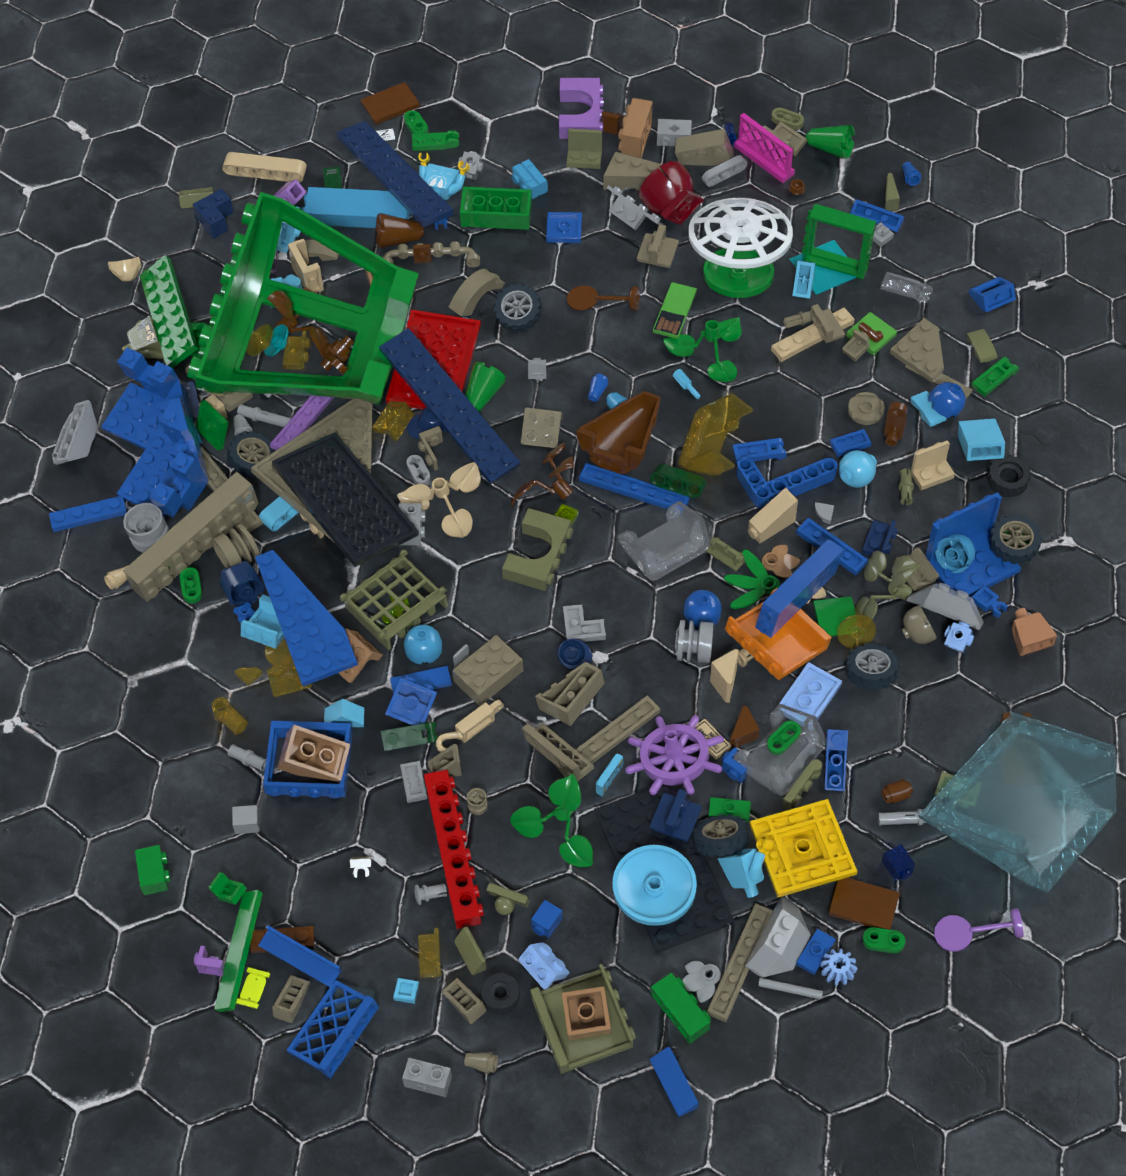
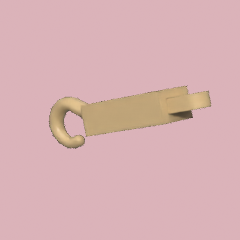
M496 700L491 705L485 702L455 725V732L444 733L437 738L436 748L438 751L443 752L447 749L442 746V742L446 739H461L464 743L495 720L494 715L503 708L504 704L500 700Z

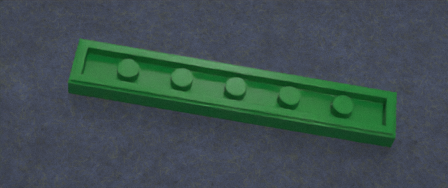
M259 890L244 892L242 895L214 1008L218 1012L235 1009L263 893Z

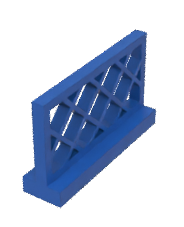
M335 980L294 1038L287 1052L321 1071L323 1075L331 1079L379 1009V1006L372 997L364 996ZM338 988L343 990L345 997L334 1000L333 994ZM354 999L362 1001L359 1007L350 1009L349 1001ZM346 1002L347 1011L336 1013L335 1005ZM331 1006L333 1015L321 1017V1011ZM348 1015V1023L338 1027L337 1018ZM334 1020L335 1028L324 1031L323 1022ZM319 1024L320 1032L309 1035L310 1027ZM336 1033L337 1039L334 1043L326 1045L325 1036ZM321 1037L323 1046L311 1049L310 1040ZM307 1041V1051L299 1053L295 1050L299 1043ZM324 1051V1057L319 1064L313 1061L312 1054Z

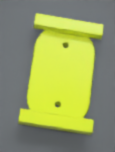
M248 967L247 972L250 974L245 980L240 999L237 998L236 1004L258 1009L259 1004L257 1003L266 984L265 977L269 978L270 973Z

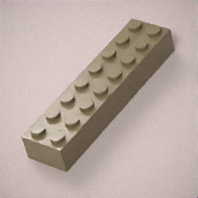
M236 472L123 570L132 589L146 602L151 598H155L159 591L171 584L173 579L182 570L198 560L207 549L213 547L211 540L221 533L226 535L230 528L239 524L249 512L256 509L259 502L252 484Z

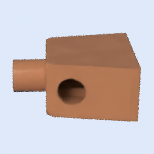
M1020 608L1015 612L1017 619L1014 620L1011 629L1020 656L1054 646L1057 634L1040 613L1028 615L1025 608Z

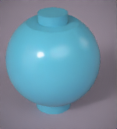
M851 451L841 459L839 475L848 486L855 488L864 487L873 480L876 474L877 461L873 455L864 451Z

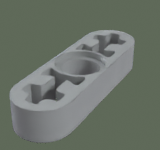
M738 155L706 171L702 176V181L708 187H711L743 171L747 166V161L741 155Z

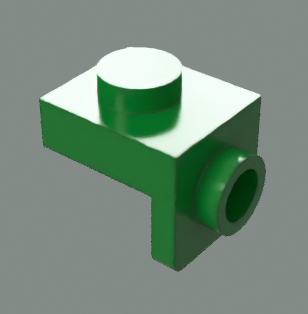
M221 872L218 873L209 886V890L219 900L234 905L237 904L247 889L243 883L230 880Z

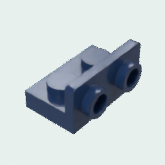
M873 520L862 554L871 556L874 551H880L884 555L890 554L893 545L890 543L891 539H895L898 528H895L896 521L892 520L891 525Z

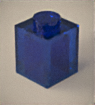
M902 844L885 852L883 855L882 863L895 882L901 878L905 880L913 874L915 863Z

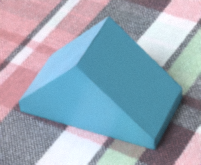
M797 261L792 296L810 298L814 282L815 263Z
M341 699L325 708L324 722L351 723V727H364V707Z

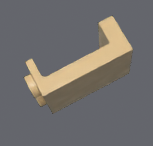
M301 239L288 244L291 265L296 276L300 278L302 287L309 288L313 293L323 291V282L318 263L310 266L306 265L309 264L305 240Z

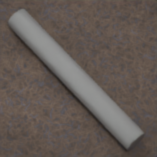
M760 978L758 985L764 988L822 999L823 991L763 978Z

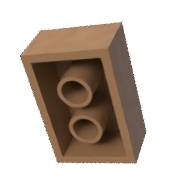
M633 98L631 105L628 104L627 117L624 116L623 129L619 131V139L621 140L618 150L622 154L642 159L652 126V101Z

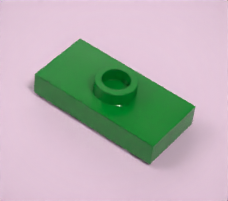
M710 797L708 819L712 816L718 817V815H733V817H741V820L744 819L749 823L751 801Z

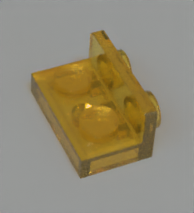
M307 331L302 332V337L287 336L282 364L283 369L305 370V363L309 361L307 348L311 346V339L307 337Z
M390 401L372 429L375 433L389 434L394 441H397L414 414L406 402Z

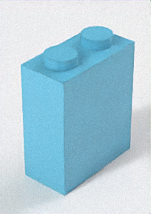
M996 419L959 421L958 439L967 461L1004 458L1005 440Z

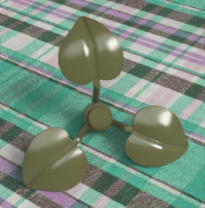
M874 551L864 567V578L872 582L879 575L890 583L888 591L891 595H871L869 598L862 597L855 607V613L860 631L864 632L865 627L872 621L877 612L878 606L874 599L895 600L898 597L906 600L911 595V587L904 583L921 566L919 563L906 555L899 557L893 565V575L890 579L881 572L887 565L884 553Z

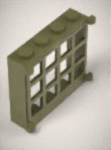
M402 550L399 557L392 559L388 565L377 570L369 579L362 581L354 590H350L347 594L343 593L340 596V600L344 601L345 608L388 650L391 649L390 638L396 634L403 638L406 635L405 627L411 623L414 626L420 625V616L425 612L430 616L434 615L437 603H440L444 608L448 606L447 596L444 594L447 589L445 587L438 589L405 557L408 554L406 550ZM404 568L407 571L401 576L397 573V571ZM394 575L397 579L386 586L383 582ZM410 575L418 582L414 587L405 580ZM401 582L408 591L398 598L391 589ZM378 585L383 588L382 591L373 597L369 594ZM422 586L430 593L425 598L416 591ZM388 593L395 601L384 608L376 600ZM413 593L420 602L410 609L403 600ZM363 596H366L369 600L358 607L354 604ZM373 603L380 612L369 618L363 610ZM399 604L406 612L395 619L388 611ZM385 615L392 623L381 630L374 621Z

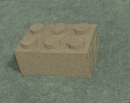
M495 635L452 670L453 680L473 701L481 706L523 672V659Z

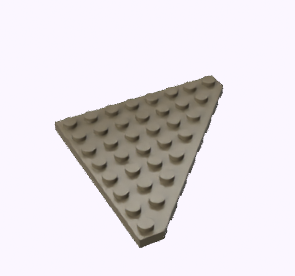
M360 399L350 400L251 467V472L329 539H331L272 467V461L335 432L371 474L372 404Z

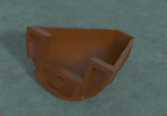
M644 391L581 426L576 431L577 439L582 450H586L591 456L589 459L599 467L619 474H626L633 469L635 470L644 458L652 429L655 427L660 408V396Z

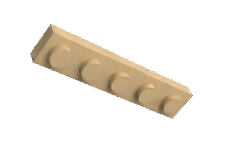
M845 308L833 313L842 329L854 324L855 319ZM812 324L772 345L771 351L782 362L824 339L816 326Z

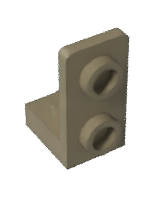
M439 426L419 433L420 441L417 442L420 451L425 453V460L428 466L431 465L434 471L438 470L437 459L430 447L443 442L442 431Z

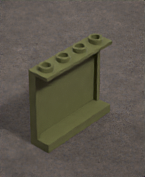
M602 964L599 965V970L548 989L540 991L539 987L530 990L532 1002L560 1074L633 1048V1039H636L632 1027L627 1026L625 1021L628 1020L624 1007L620 1008L618 1001H620L619 994L616 988L612 989L609 970H604ZM604 986L611 1034L569 1040L562 993Z

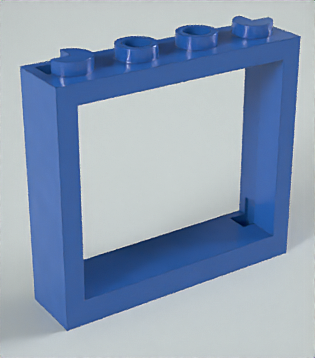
M271 721L263 781L265 794L271 796L289 795L292 797L306 795L313 798L320 796H329L330 798L346 797L353 735L351 723ZM293 725H297L334 739H344V742L350 744L340 784L273 782L279 737H286L290 728Z

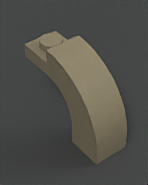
M486 269L478 270L469 276L459 287L449 308L460 316L472 315L479 299L490 290L502 289L505 282L500 280V277L495 273H491Z

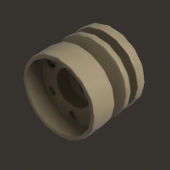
M241 523L235 526V530L233 528L228 530L230 539L224 533H221L211 540L213 548L225 568L240 564L242 562L241 558L251 563L252 558L256 560L255 557L260 555L253 536Z

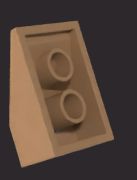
M293 725L286 734L277 769L299 776L340 782L350 744Z

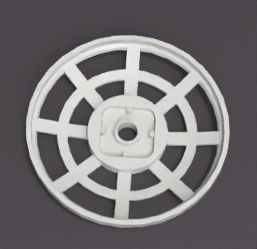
M728 198L712 202L695 213L689 224L690 243L700 256L717 265L736 269L756 268L776 261L788 251L793 238L792 225L782 211L766 202L749 198ZM719 207L713 210L707 217H700L706 211ZM731 207H745L743 211H733ZM752 208L764 213V215L757 216L751 213ZM765 209H768V210L774 212L775 214H770V213H769L767 210H765ZM722 210L727 213L722 218L713 217ZM770 219L772 229L762 226L761 221ZM775 219H782L786 223L788 228L787 236L777 231ZM695 223H704L706 236L700 240H697L694 233ZM710 223H720V229L712 232ZM761 232L769 234L764 240L758 241L757 238ZM723 235L726 239L730 240V243L723 242L717 237ZM775 237L784 241L777 250L768 255L763 249ZM711 240L716 245L727 249L725 257L710 252L702 245ZM737 242H751L752 245H737ZM756 250L760 256L754 259H732L734 251Z

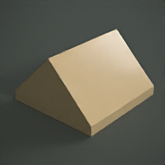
M737 649L711 663L710 682L727 703H730L737 671L739 653Z

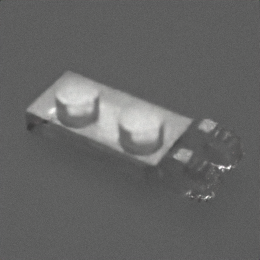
M886 272L881 284V289L915 298L917 301L924 303L929 301V295L933 291V288L927 284L890 272Z

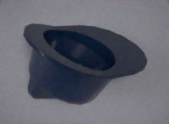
M427 407L421 414L413 417L407 425L409 435L415 439H419V433L437 426L440 427L442 432L445 429Z

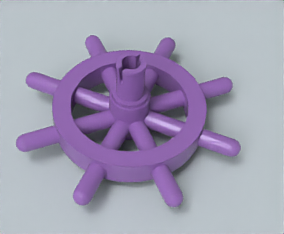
M696 715L691 718L688 725H665L663 718L657 716L655 722L658 729L651 732L645 740L634 737L628 739L630 745L640 747L641 762L626 767L625 772L632 774L644 770L654 780L649 790L651 795L657 794L662 784H683L687 793L691 795L695 791L691 781L700 776L705 769L716 773L722 771L720 765L708 762V747L722 743L724 738L719 735L706 740L695 729L699 722V717ZM688 739L695 743L684 747ZM664 740L665 747L657 745L659 742ZM700 750L698 758L688 755ZM651 751L661 754L660 756L649 759ZM665 762L661 770L655 767V765ZM683 762L692 764V766L685 769ZM672 766L676 767L678 772H670Z

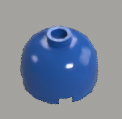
M943 382L935 386L930 392L928 401H932L934 404L932 408L946 418L951 416L956 418L965 406L966 397L958 384Z
M698 590L691 593L685 600L683 615L689 625L690 621H693L694 627L699 629L701 621L714 622V625H716L721 618L722 606L719 598L714 593L708 590Z

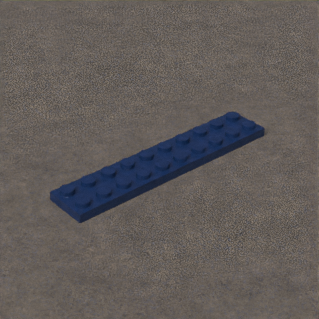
M366 121L336 132L337 138L423 227L453 215V209Z
M409 328L379 346L380 352L471 462L476 463L479 471L490 485L520 465L517 457Z

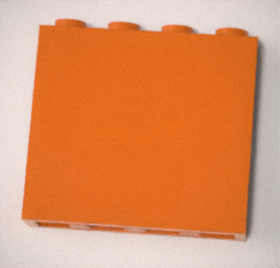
M778 588L772 590L771 595H772ZM763 603L737 619L730 616L725 627L728 634L778 680L827 650L832 638L801 609L772 638L768 637L755 628Z

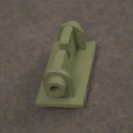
M713 537L710 540L711 545L706 552L733 570L737 571L745 562L743 553H739L721 541L720 538Z

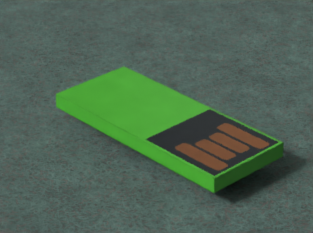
M671 283L653 328V333L676 339L679 338L697 288Z

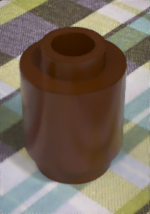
M901 779L885 785V788L881 789V793L886 804H895L911 798L913 789L909 781L906 782L905 779Z

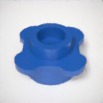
M248 602L240 607H235L233 610L234 614L238 616L239 622L243 620L249 621L255 613Z

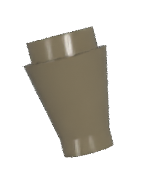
M492 1052L467 1053L464 1064L487 1074H490V1072L495 1073L498 1065V1056L493 1055Z

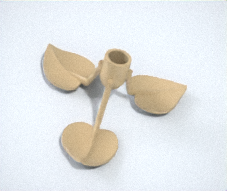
M469 463L456 470L451 475L449 482L444 478H436L432 482L431 489L424 484H416L397 494L398 499L401 503H421L422 511H425L429 508V500L433 499L434 493L438 498H444L451 515H447L443 519L442 529L451 537L463 538L470 533L473 520L470 513L465 509H459L454 512L447 498L450 492L449 487L455 491L460 489L464 493L474 491L479 486L481 480L479 468L476 463Z

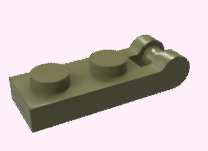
M814 759L809 763L783 799L782 808L791 810L793 806H798L803 792H808L813 784L812 780L819 778L821 775L822 762L820 760Z

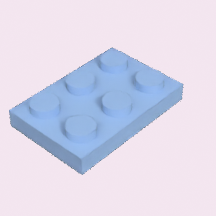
M808 662L779 703L778 710L812 728L841 687L842 680Z

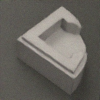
M815 502V513L823 522L831 524L834 505Z

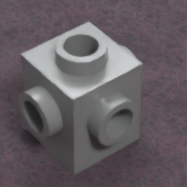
M469 151V153L464 152L463 157L459 158L458 163L460 161L464 162L462 168H465L466 163H468L470 170L465 172V178L477 180L478 173L482 172L483 169L481 156L473 151Z

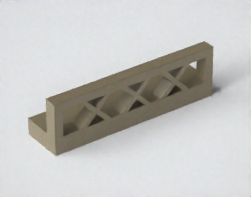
M542 723L535 729L529 724L522 727L525 740L567 776L574 774L577 781H579L594 769V765L545 724ZM544 731L547 734V738L542 736L540 733ZM552 743H558V744H560V745H559V749H558L556 746H554ZM565 754H572V759ZM577 764H584L586 767L580 771Z

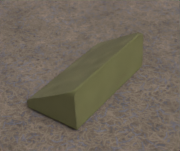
M208 187L180 191V207H193V203L214 193V189Z
M464 927L456 937L455 945L470 973L476 975L486 970V960L468 927Z

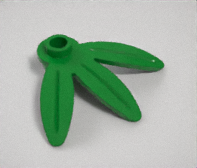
M746 549L742 551L745 557L744 561L756 578L731 574L724 576V580L733 586L754 590L734 600L730 605L732 609L748 607L761 599L765 593L771 594L772 590L780 587L779 580L774 576H768L759 559Z

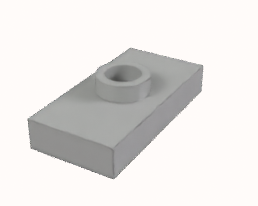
M420 761L401 764L400 768L407 803L427 799Z

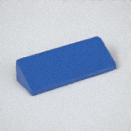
M857 199L850 214L874 220L876 225L883 223L886 228L897 233L905 219L902 215Z
M667 1047L649 1060L678 1117L698 1109L699 1103L671 1048Z

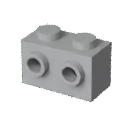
M399 503L398 507L419 531V536L401 545H421V539L425 538V526H422V522L426 521V512L422 511L421 503Z

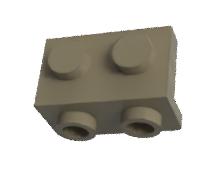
M915 548L911 555H907L921 565L907 580L913 591L933 585L939 577V574L921 549Z

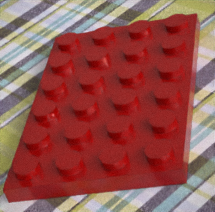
M411 309L406 329L409 328L463 393L481 321ZM394 369L386 403L424 410L426 406Z

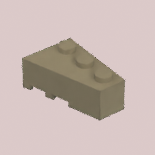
M615 152L604 174V190H608V185L612 188L616 186L620 190H625V188L640 190L647 176L657 167L660 169L659 166L663 164Z
M587 662L583 663L568 673L564 680L558 684H552L548 691L535 696L539 710L571 726L605 684L602 670Z

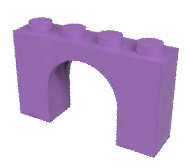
M560 78V102H582L590 106L591 109L579 115H559V139H568V129L601 130L603 132V122H600L603 109H600V107H603V97H600V95H603V85H600V78Z

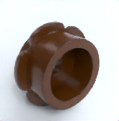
M799 179L793 180L788 187L789 192H792L793 195L803 194L805 192L804 182Z

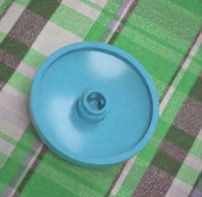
M661 845L639 847L625 855L615 869L613 875L615 901L623 913L636 922L653 926L674 922L689 910L695 899L697 886L695 872L689 861L672 848Z

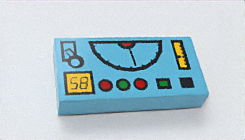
M615 754L596 782V793L600 796H603L623 767V756L620 754Z

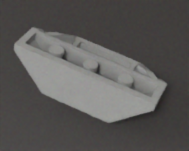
M89 400L76 403L73 407L74 410L65 421L52 454L54 464L58 465L84 458L90 453L98 425Z
M944 583L928 586L912 593L907 598L908 602L920 605L958 622H964L980 630L984 623L973 598L969 597V594L964 591L950 589V586Z
M780 897L748 958L745 967L761 978L792 971L811 935L797 906L784 897Z

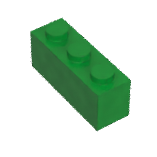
M670 973L651 986V996L690 1044L710 1030L711 1018L705 1010L701 1011L698 1007V1002L694 995L686 992L682 980L679 977L675 978Z

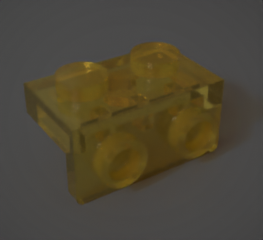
M293 661L290 664L276 665L271 669H267L274 697L312 686L311 684L302 686Z

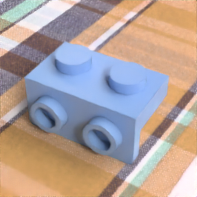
M544 942L529 945L519 958L520 963L544 990L548 989L554 981L565 979L570 973L565 968V964L552 953V949Z

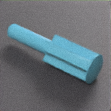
M681 369L676 370L673 373L676 381L683 389H688L696 399H699L700 394L693 388L692 381Z

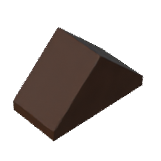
M602 111L603 132L618 135L623 124V118L626 115Z
M743 705L730 738L732 749L759 739L760 729L747 706Z

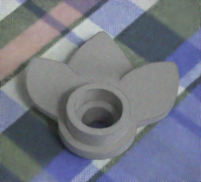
M692 961L685 965L689 974L682 980L685 985L684 989L688 992H697V998L700 1003L710 999L715 993V984L718 983L721 977L719 968L713 964L704 965L700 961ZM712 971V972H713V976L710 977V978H707V977H706L707 972Z

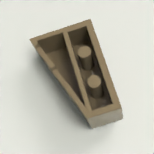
M725 129L676 138L675 154L682 165L718 166L734 158V150Z

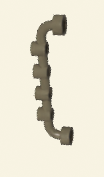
M437 242L431 248V255L435 257H441L443 254L459 256L465 253L468 254L466 256L467 266L477 267L480 265V256L472 248L460 247L459 242L450 243V247H443L442 243ZM401 244L398 246V250L387 252L383 258L393 264L392 257L406 259L408 256H414L413 249H408L406 244Z

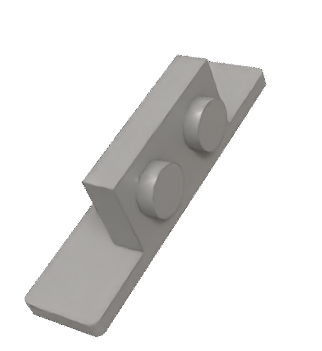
M608 185L607 189L618 197L609 209V212L634 230H637L645 217L658 226L659 224L663 225L660 222L661 218L656 214H648V209L642 204L637 206L634 204L636 200L629 195L624 197L622 190L616 186L612 188Z

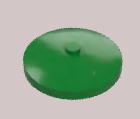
M720 249L714 252V254L725 257L727 249ZM756 250L734 251L732 259H754L760 256ZM706 260L703 276L707 285L715 292L728 297L746 298L758 295L769 288L774 278L773 263L756 268L736 269L717 265Z

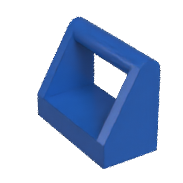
M1001 277L969 289V294L984 312L991 311L1016 300L1014 284ZM996 285H999L998 287H996V288H994V289H991V290H989V291H987V292L981 293L982 291H985V290H987V289H989V288H992V287H994V286H996Z

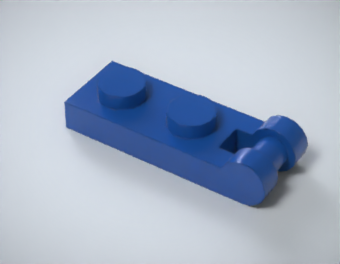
M781 438L734 444L732 447L736 464L742 457H749L753 461L774 458L781 460L787 456L786 450L783 449L784 443Z

